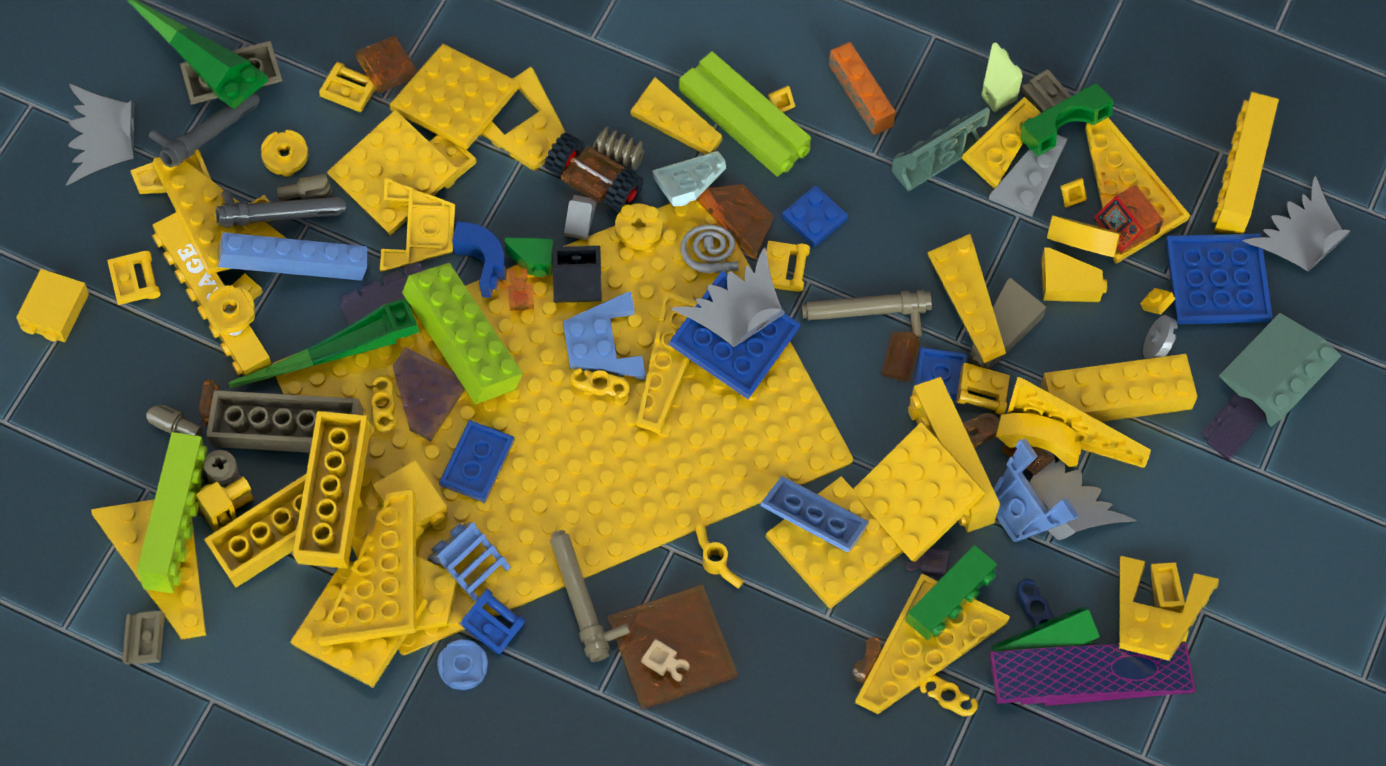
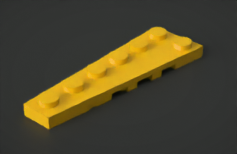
M968 234L927 252L930 262L982 361L986 363L1006 354L971 235Z
M669 292L664 294L637 419V426L659 434L690 361L689 358L668 345L687 318L671 308L695 307L698 304L695 301Z

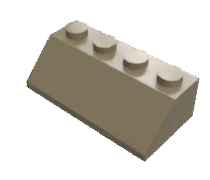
M271 41L232 50V52L249 60L251 65L266 74L268 82L263 86L282 82ZM187 62L180 64L191 105L218 98Z

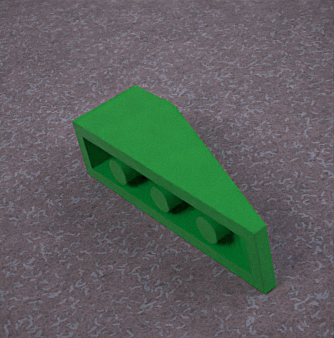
M1082 606L996 643L991 647L994 652L1089 646L1094 644V639L1100 636L1089 609Z

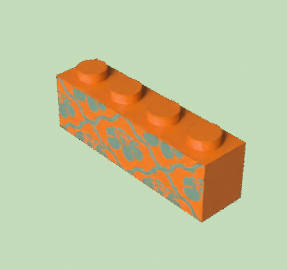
M851 42L831 50L829 67L873 136L894 127L896 111Z

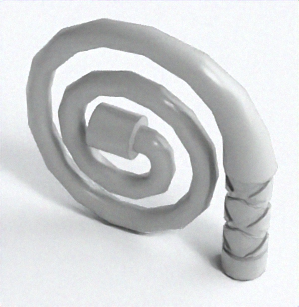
M710 224L694 227L685 234L681 241V254L684 261L692 269L708 274L739 270L738 261L711 264L698 263L691 259L686 251V243L693 234L702 230H715L722 232L730 241V247L726 253L717 257H708L699 250L698 244L702 238H704V247L709 253L718 254L724 250L726 240L720 233L714 231L700 233L694 239L693 249L695 254L706 262L725 260L732 254L735 248V239L731 232L721 226ZM713 237L720 241L721 245L717 249H713Z

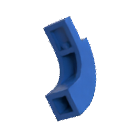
M457 221L452 239L454 252L456 255L475 257L484 263L479 282L482 297L491 298L493 289L498 287L499 279L506 280L507 270L502 245L497 237L486 228L473 223Z

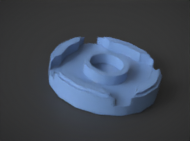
M461 639L452 641L438 656L437 667L439 676L446 685L453 689L467 690L476 687L487 675L488 660L486 652L472 640Z

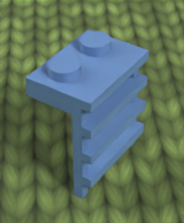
M474 522L463 525L459 523L449 532L452 536L445 542L441 540L432 547L433 553L428 558L435 565L442 564L470 598L476 601L479 597L473 590L500 565L506 571L511 567L505 561L506 559L496 551L495 546L491 545L486 536L477 529ZM482 543L487 549L458 575L453 568L476 546ZM492 554L496 561L468 586L463 579Z

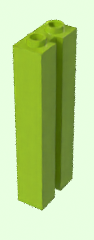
M713 51L704 57L695 69L691 68L679 78V91L777 177L783 172H788L796 160L804 158L809 153L811 137Z

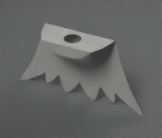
M69 84L74 94L84 104L76 105L74 108L85 115V117L69 122L71 127L84 134L76 137L68 146L85 151L73 160V163H83L71 175L66 186L100 169L134 159L135 103L133 100L128 103L121 102Z
M1315 176L1312 183L1311 200L1304 194L1302 195L1304 209L1288 201L1287 208L1291 219L1278 215L1271 216L1279 231L1264 229L1263 231L1270 238H1250L1243 240V242L1277 254L1309 272L1348 236L1350 230H1342Z
M765 248L759 256L755 273L749 266H746L745 281L729 271L727 275L728 290L715 285L707 286L713 302L697 298L696 301L701 308H671L675 312L705 326L733 347H736L785 314L771 279Z
M1045 449L1042 450V453L1051 458L1052 461L1034 473L1029 482L1048 511L1061 499H1068L1080 516L1078 519L1047 530L1057 540L1065 539L1075 532L1095 526L1137 521L1129 516L1107 510L1113 504L1096 501L1101 492L1100 488L1081 486L1082 473L1080 470L1065 473V463L1061 460L1055 463L1053 453Z

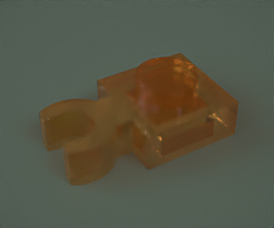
M522 269L523 275L520 278L514 276L513 270L509 272V279L511 284H513L507 285L510 311L534 309L531 283H526L528 280L526 269Z

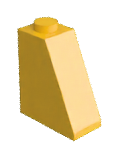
M1044 248L1041 258L1043 301L1100 302L1102 294L1107 292V280L1103 279V271L1051 248Z

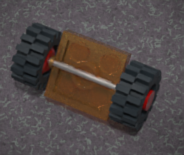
M567 132L562 133L560 138L556 139V143H553L552 149L549 150V155L545 159L544 166L547 170L561 178V181L599 204L604 199L605 205L618 213L621 212L623 206L634 204V200H637V195L641 192V187L644 184V179L641 176L624 168L589 146L583 151V141Z

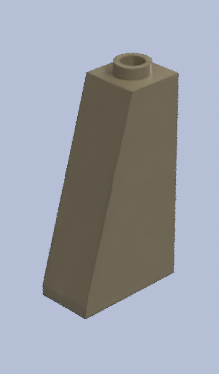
M1011 277L1007 280L993 306L1006 354L1044 318L1047 308ZM973 344L969 359H971L973 365L991 370L1006 354L984 363Z

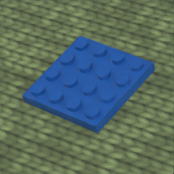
M1261 234L1166 237L1177 325L1272 321L1273 316L1263 249L1243 242L1245 239L1261 238Z
M721 271L712 285L728 290V274ZM707 290L701 299L713 302ZM784 314L736 347H733L716 333L687 317L668 345L749 400L797 333L801 324Z

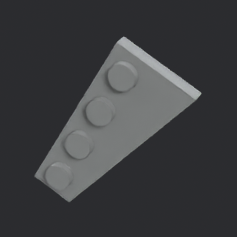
M1057 135L1056 147L1038 157L1029 149L993 190L989 200L1032 217L1066 145L1067 138Z

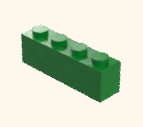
M974 545L908 612L906 622L927 641L934 635L936 637L940 636L947 627L945 624L950 619L955 620L962 613V606L967 601L972 603L979 595V589L984 584L988 586L995 579L997 563Z

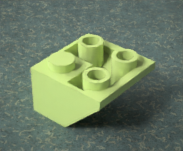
M996 42L992 44L981 94L994 112L1017 100L1023 77L1020 68L1011 62L1006 50L1001 49Z

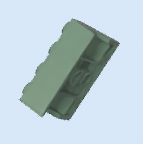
M986 107L968 114L962 119L957 118L947 128L935 131L929 139L921 140L909 151L899 153L893 159L891 172L905 189L910 191L961 160L963 154L980 139L976 128L987 125L990 109Z
M1279 313L1231 362L1219 377L1240 397L1252 399L1266 413L1267 423L1272 427L1298 403L1341 355L1324 338Z

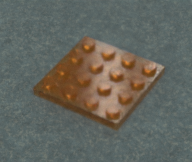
M703 584L608 616L611 629L626 623L631 628L630 633L616 638L615 641L641 710L738 677ZM655 639L677 652L675 660L682 659L689 663L688 671L681 667L676 669L677 673L682 675L681 681L673 679L671 672L668 670L662 676L641 663L643 656Z

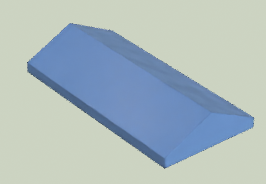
M783 476L780 477L760 505L846 552L851 551L856 546L869 521Z

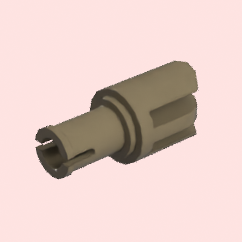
M326 174L299 178L297 184L277 187V193L280 201L295 198L315 199L331 196L332 189Z
M165 404L150 408L146 415L149 423L170 434L172 432L201 436L203 431L202 426L186 420L183 412Z

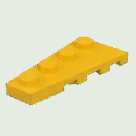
M654 77L631 110V116L704 155L713 153L722 141V135L656 77Z
M1024 97L969 148L961 158L995 189L1023 144L1021 140V124L1027 119L1041 114V112Z

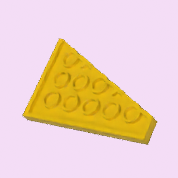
M1108 117L1094 126L1088 123L1085 128L1102 209L1117 195L1144 229V232L1122 253L1117 248L1116 255L1113 257V261L1117 264L1188 221L1190 214ZM1114 205L1104 215L1105 223L1112 231L1119 230L1128 221V218L1118 205ZM1117 208V211L1125 219L1123 223L1121 222L1114 229L1106 218L1111 214V211L1113 212ZM1134 221L1126 228L1127 231L1124 230L1122 232L1125 236H1122V238H1126L1128 242L1132 239L1127 233L1131 226H1135L1137 229L1135 234H1131L1132 237L1141 230Z
M160 157L154 158L153 166L208 275L232 269L218 267L219 244L223 232L286 238L266 222L248 223L247 226H238L237 224H233L232 227L218 226L216 207L224 204L222 197L224 190L185 160L178 166L168 167Z
M1020 377L1017 378L1007 414L1028 413L1052 418L1076 431L1075 439L1082 445V450L1145 468L1151 449Z
M413 489L388 493L383 503V509L376 517L377 523L371 535L367 536L359 552V558L351 568L353 572L347 584L343 585L335 601L334 609L330 611L327 617L328 623L322 635L318 636L320 646L417 633L416 494Z
M155 499L91 509L93 518L131 568L136 578L141 582L137 567ZM194 527L191 539H187L185 547L188 549L185 562H181L180 571H182L180 585L175 586L174 594L146 590L154 603L165 614V618L172 625L181 640L206 636Z
M921 574L855 703L876 714L881 713L1007 625L1010 616L976 599L972 603L967 601L962 606V613L955 620L950 619L945 624L947 627L938 637L934 635L927 641L906 622L908 612L938 582Z

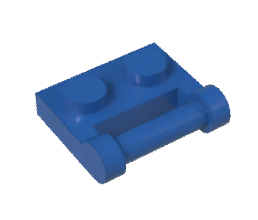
M486 589L459 624L493 652L500 655L525 623L526 619L521 615L518 617L493 597V593L489 589ZM486 603L512 624L511 628L508 629L482 608L483 605Z

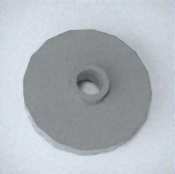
M1164 315L1154 322L1143 345L1144 358L1165 357L1175 341L1176 334H1173L1174 328L1177 329L1178 327L1175 319Z

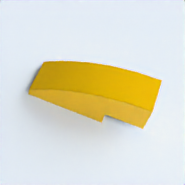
M1052 215L1047 239L1090 252L1115 257L1121 233Z
M1176 562L1151 564L1154 607L1182 614L1185 601ZM1189 631L1186 632L1182 642H1186Z

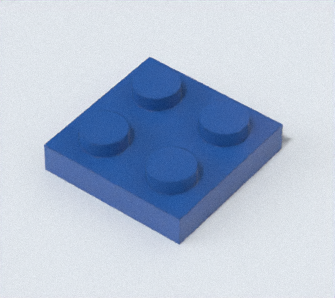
M815 185L783 211L782 218L815 248L848 220V214Z

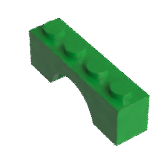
M1095 83L1090 87L1082 89L1074 96L1065 98L1054 107L1047 108L1043 113L1034 118L1027 119L1021 124V140L1038 157L1056 147L1057 130L1062 125L1072 121H1082L1094 126L1112 116L1114 100Z

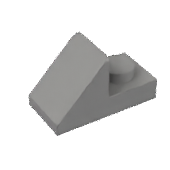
M579 195L573 196V200L569 201L564 236L588 239L597 199Z

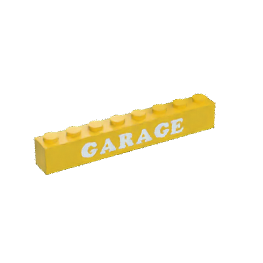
M176 212L152 224L155 232L152 237L158 248L161 246L164 248L165 252L163 255L169 265L174 264L177 269L174 271L177 279L181 284L185 282L188 287L186 292L192 302L197 301L199 307H197L202 319L205 320L208 319L205 308L209 301V296L216 289L223 287L224 284L217 273L207 274ZM228 305L226 307V313L235 312L234 310L237 307L232 308L230 305ZM212 325L208 326L214 338L219 337L222 341L220 346L226 357L231 356L234 360L232 366L238 376L241 374L246 376L272 365L269 355L250 325L241 331L228 335L220 333Z

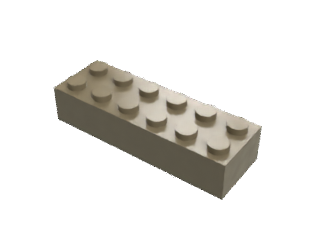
M214 390L206 437L213 447L310 453L317 411L364 415V408L357 398Z

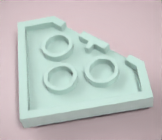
M716 151L652 170L653 179L673 206H683L690 201L696 200L726 169L725 159Z

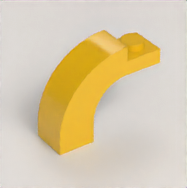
M1011 413L1001 415L996 437L1009 448H1014L1019 440L1026 439L1030 446L1042 448L1053 453L1068 467L1077 466L1082 445L1075 439L1076 431L1071 427L1052 418L1036 414Z

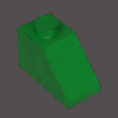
M505 237L506 254L528 275L536 277L552 275L553 239Z

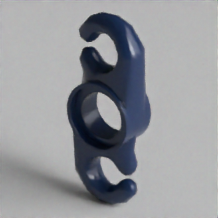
M1023 579L1017 584V595L1025 609L1026 615L1034 621V626L1040 625L1043 621L1054 619L1048 601L1040 595L1037 587L1033 589L1030 595L1023 592L1025 585L1035 586V581ZM1034 601L1040 602L1044 608L1043 613L1039 615L1032 613L1030 604Z

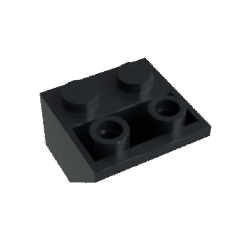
M600 246L552 247L554 303L602 302Z

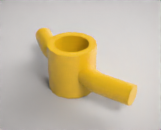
M696 525L695 530L698 541L703 549L704 569L710 574H720L726 581L739 589L744 580L728 569V551L726 547L719 542L710 543L705 525ZM718 555L722 559L718 562H713L709 557Z

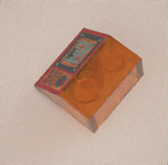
M1136 184L1117 194L1093 218L1100 228L1121 233L1117 247L1120 255L1159 234L1164 220Z

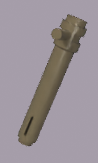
M923 289L910 293L908 290L900 291V294L808 301L806 304H801L802 319L807 318V321L891 313L910 314L913 337L918 338L922 337L920 313H926V310H931L932 302L930 291L924 292Z
M565 530L556 531L551 534L552 539L550 543L580 629L579 637L581 643L585 644V655L590 658L591 662L601 661L610 656L608 641L630 633L631 628L626 623L605 632L603 626L599 625L570 536L566 534Z

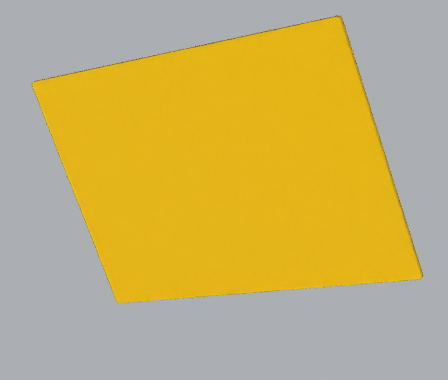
M705 190L696 200L690 201L686 205L673 206L670 203L657 208L662 219V235L658 241L656 240L647 249L635 250L626 247L624 242L616 236L615 226L590 235L587 240L580 239L565 245L600 246L602 302L554 303L553 268L552 275L536 277L528 275L519 265L506 269V280L499 279L498 287L493 289L491 298L481 296L480 280L465 285L523 372L516 390L474 404L412 307L411 310L417 322L419 333L396 339V344L275 376L283 394L357 398L364 408V416L368 417L371 430L360 491V500L363 506L357 510L352 548L357 559L367 536L371 535L377 523L376 517L378 513L383 509L374 495L373 484L414 460L417 461L447 506L448 516L442 523L436 526L431 525L420 536L416 537V555L433 563L428 558L433 553L432 547L439 541L444 540L445 542L452 536L449 532L459 523L463 525L474 522L477 529L486 536L491 545L495 546L496 551L506 559L505 561L511 568L506 571L500 565L473 592L480 597L486 589H489L493 593L492 596L510 610L565 587L550 543L552 539L551 534L556 531L565 530L566 534H569L585 579L696 531L695 526L698 524H704L706 527L760 504L781 476L802 486L852 464L853 457L791 341L749 400L690 360L660 434L637 426L639 409L665 292L697 302L696 299L703 297L708 290L707 286L712 285L720 272L702 273L692 269L684 261L681 254V241L685 234L694 227L712 224L721 226L731 232L709 190ZM642 223L633 225L638 231L641 230V227H645ZM702 230L689 238L686 243V251L691 259L698 263L709 264L738 261L739 270L731 272L745 281L746 266L750 267L736 239L735 248L729 257L719 262H706L695 254L693 249L694 239L705 231L720 233L726 240V247L721 253H709L704 247V238L698 244L702 254L708 257H717L726 253L730 247L728 237L719 231ZM713 237V249H717L721 244L719 239ZM631 292L634 315L610 318L617 359L642 356L645 379L640 380L634 376L624 375L622 378L629 383L630 390L622 398L618 397V393L624 389L622 384L614 386L615 396L608 393L605 395H595L592 392L576 388L570 381L571 373L575 369H570L563 321L624 293ZM584 371L577 375V381L582 382L586 380ZM382 375L390 378L393 382L394 410L392 411L394 418L389 420L387 417H383L379 420V424L382 426H386L389 422L394 423L391 430L387 432L378 431L372 423L371 399L374 395L372 389L377 387L379 390H383L387 387V384L383 381L379 382L376 386L372 385V381ZM597 378L593 384L597 388H603L606 386L607 381L603 378ZM384 398L376 402V406L381 409L388 407L390 404L389 400ZM469 420L515 438L485 503L439 486V481ZM480 543L453 569L459 575L487 548ZM490 554L463 579L468 586L496 561L494 556ZM436 564L437 566L445 569L442 564ZM457 583L448 626L418 630L417 633L407 634L398 648L400 654L407 655L465 630L459 623L476 601H473ZM486 603L483 605L482 608L493 617L500 615Z

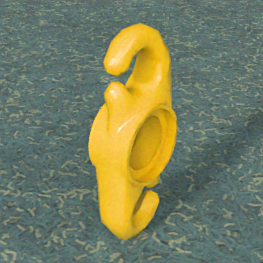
M581 368L575 369L570 376V381L576 388L592 392L595 395H605L608 393L615 396L614 386L617 384H622L624 387L623 391L618 393L620 398L625 397L630 390V385L624 378L601 370L595 372L585 370L586 380L582 382L576 379L577 375L582 373ZM597 378H603L607 381V384L603 388H597L593 382Z
M382 375L372 381L374 386L381 381L387 384V387L383 390H379L377 387L372 389L374 394L371 399L372 423L378 431L387 432L391 430L394 423L389 422L386 426H382L379 424V420L383 417L393 420L394 390L393 382L390 378ZM379 399L389 400V406L384 409L376 406V402Z
M933 675L919 686L921 692L926 693V684L934 682L936 689L928 691V696L938 700V703L943 708L949 709L961 716H971L978 709L977 700L974 698L970 700L971 708L968 710L963 709L961 703L969 700V695L963 694L955 684L949 683L938 676ZM951 690L956 694V697L951 701H945L941 697L942 693Z

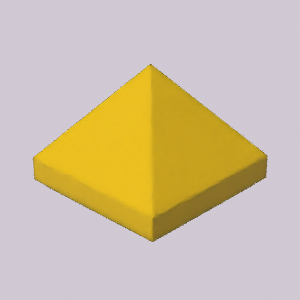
M789 86L768 94L770 102L782 112L795 107Z
M1082 178L1061 185L1064 206L1066 208L1087 200Z

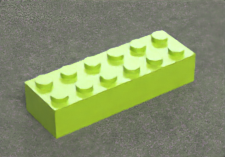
M446 263L409 275L402 294L474 404L516 390L523 372L451 264Z
M171 433L137 567L142 586L146 590L174 594L175 586L180 585L182 578L180 566L181 562L186 561L188 552L187 547H185L187 539H191L193 534L192 517L197 516L199 509L196 494L204 487V479L202 477L205 470L203 463L207 456V446H204L201 436Z

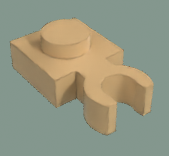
M656 639L641 663L662 676L668 670L676 681L682 680V675L677 673L676 669L681 667L688 671L690 666L685 660H675L677 652Z

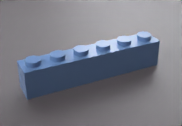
M223 232L219 244L218 267L362 281L367 269V246Z

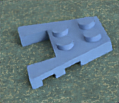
M631 292L624 293L563 321L570 369L581 368L582 371L589 370L590 372L601 370L615 373V376L624 377V375H628L640 380L645 379L642 356L617 359L610 318L634 315Z
M1026 439L1019 440L1015 446L1017 450L1006 464L1008 467L1003 477L999 478L994 488V492L1000 502L996 517L1013 542L1022 541L1080 517L1068 499H1061L1050 511L1047 510L1022 473L1038 456Z

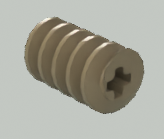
M606 126L597 136L592 152L598 150L599 155L604 156L606 154L610 160L615 157V162L621 163L623 161L625 167L631 165L634 171L637 170L645 154V150L642 149L643 142L640 141L635 146L633 137L626 142V134L623 133L620 138H617L618 131L614 130L610 135L609 127Z
M216 450L206 456L203 465L209 484L212 485L218 482L221 487L225 488L240 479L235 458L232 454L224 450Z

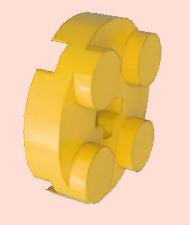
M285 130V133H271L261 145V157L265 167L269 171L284 177L294 175L295 172L304 167L308 160L309 152L305 139L299 133L291 130ZM289 149V155L281 156L280 150L286 151Z
M645 204L625 205L616 217L615 233L618 239L620 238L624 242L626 247L635 250L647 249L651 247L652 243L660 239L662 235V219L657 208ZM642 223L645 227H641V230L638 231L633 225Z
M227 285L216 289L209 296V301L205 308L209 323L219 330L220 333L228 335L241 331L254 321L255 304L247 290ZM230 305L232 308H237L233 313H226V307Z

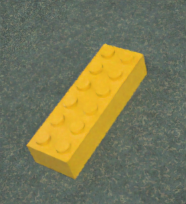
M1251 92L1249 100L1243 101L1241 112H1239L1236 121L1237 128L1231 141L1232 148L1228 154L1227 168L1224 171L1221 182L1223 183L1217 198L1218 205L1212 218V222L1216 223L1214 228L1216 233L1224 235L1244 234L1255 201L1279 101L1277 98Z
M1187 354L1044 373L1040 385L1041 389L1100 422L1191 410L1197 400Z
M939 377L915 385L912 396H910V406L908 407L911 419L916 420L917 425L920 422L924 423L986 492L958 520L960 526L964 525L967 533L994 524L1000 502L942 378Z
M317 411L293 556L298 564L348 569L371 430L367 416Z
M306 474L204 539L235 588L294 550ZM359 497L358 509L363 506V504H362V502H361V500H360V497Z

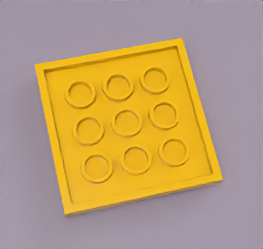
M442 44L390 103V110H396L401 116L468 149L519 89V82Z
M394 110L328 170L327 174L391 236L408 220V202L384 201L385 178L401 185L409 186L419 192L435 196L459 174V171L403 116Z
M922 422L853 489L861 503L878 520L879 524L913 562H916L986 494Z
M842 476L817 495L869 521L862 536L851 551L846 552L786 519L766 533V538L829 609L903 553V550L879 524L878 520L873 517L857 498L853 488Z
M349 560L348 569H337L290 643L294 647L374 688L407 634L320 646L318 643V636L322 635L328 623L327 617L330 611L334 609L335 601L343 585L347 584L353 572L351 568L354 562ZM416 594L417 619L428 603L425 598Z

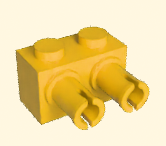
M244 476L225 488L221 487L218 482L212 485L208 484L202 487L199 493L196 494L201 513L214 533L237 518L235 510L254 500L250 492L251 487Z

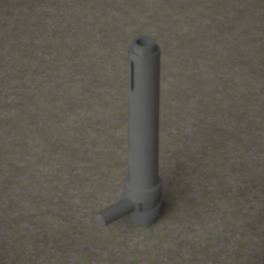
M253 93L235 109L226 105L188 133L179 135L172 141L156 130L150 132L149 138L163 146L160 158L168 167L178 166L185 159L194 155L195 150L255 109L260 99L256 93Z
M224 190L222 192L224 204L216 207V221L218 226L223 225L224 227H232L233 224L247 226L248 223L340 216L341 213H345L346 208L344 199L339 197L247 204L246 202L235 203L231 192Z

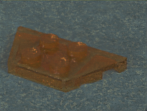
M744 184L707 188L696 200L723 228L731 232L735 241L752 259L756 258L774 216Z

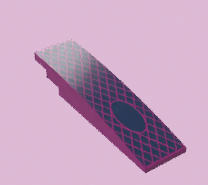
M1181 643L1170 660L1120 649L1119 644L990 652L989 655L997 704L1020 702L1021 705L1044 703V706L1195 693L1187 643Z

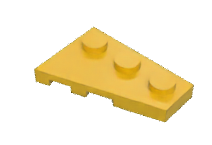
M197 149L194 155L185 159V161L211 180L199 149ZM153 162L130 170L139 194L167 193L153 166Z

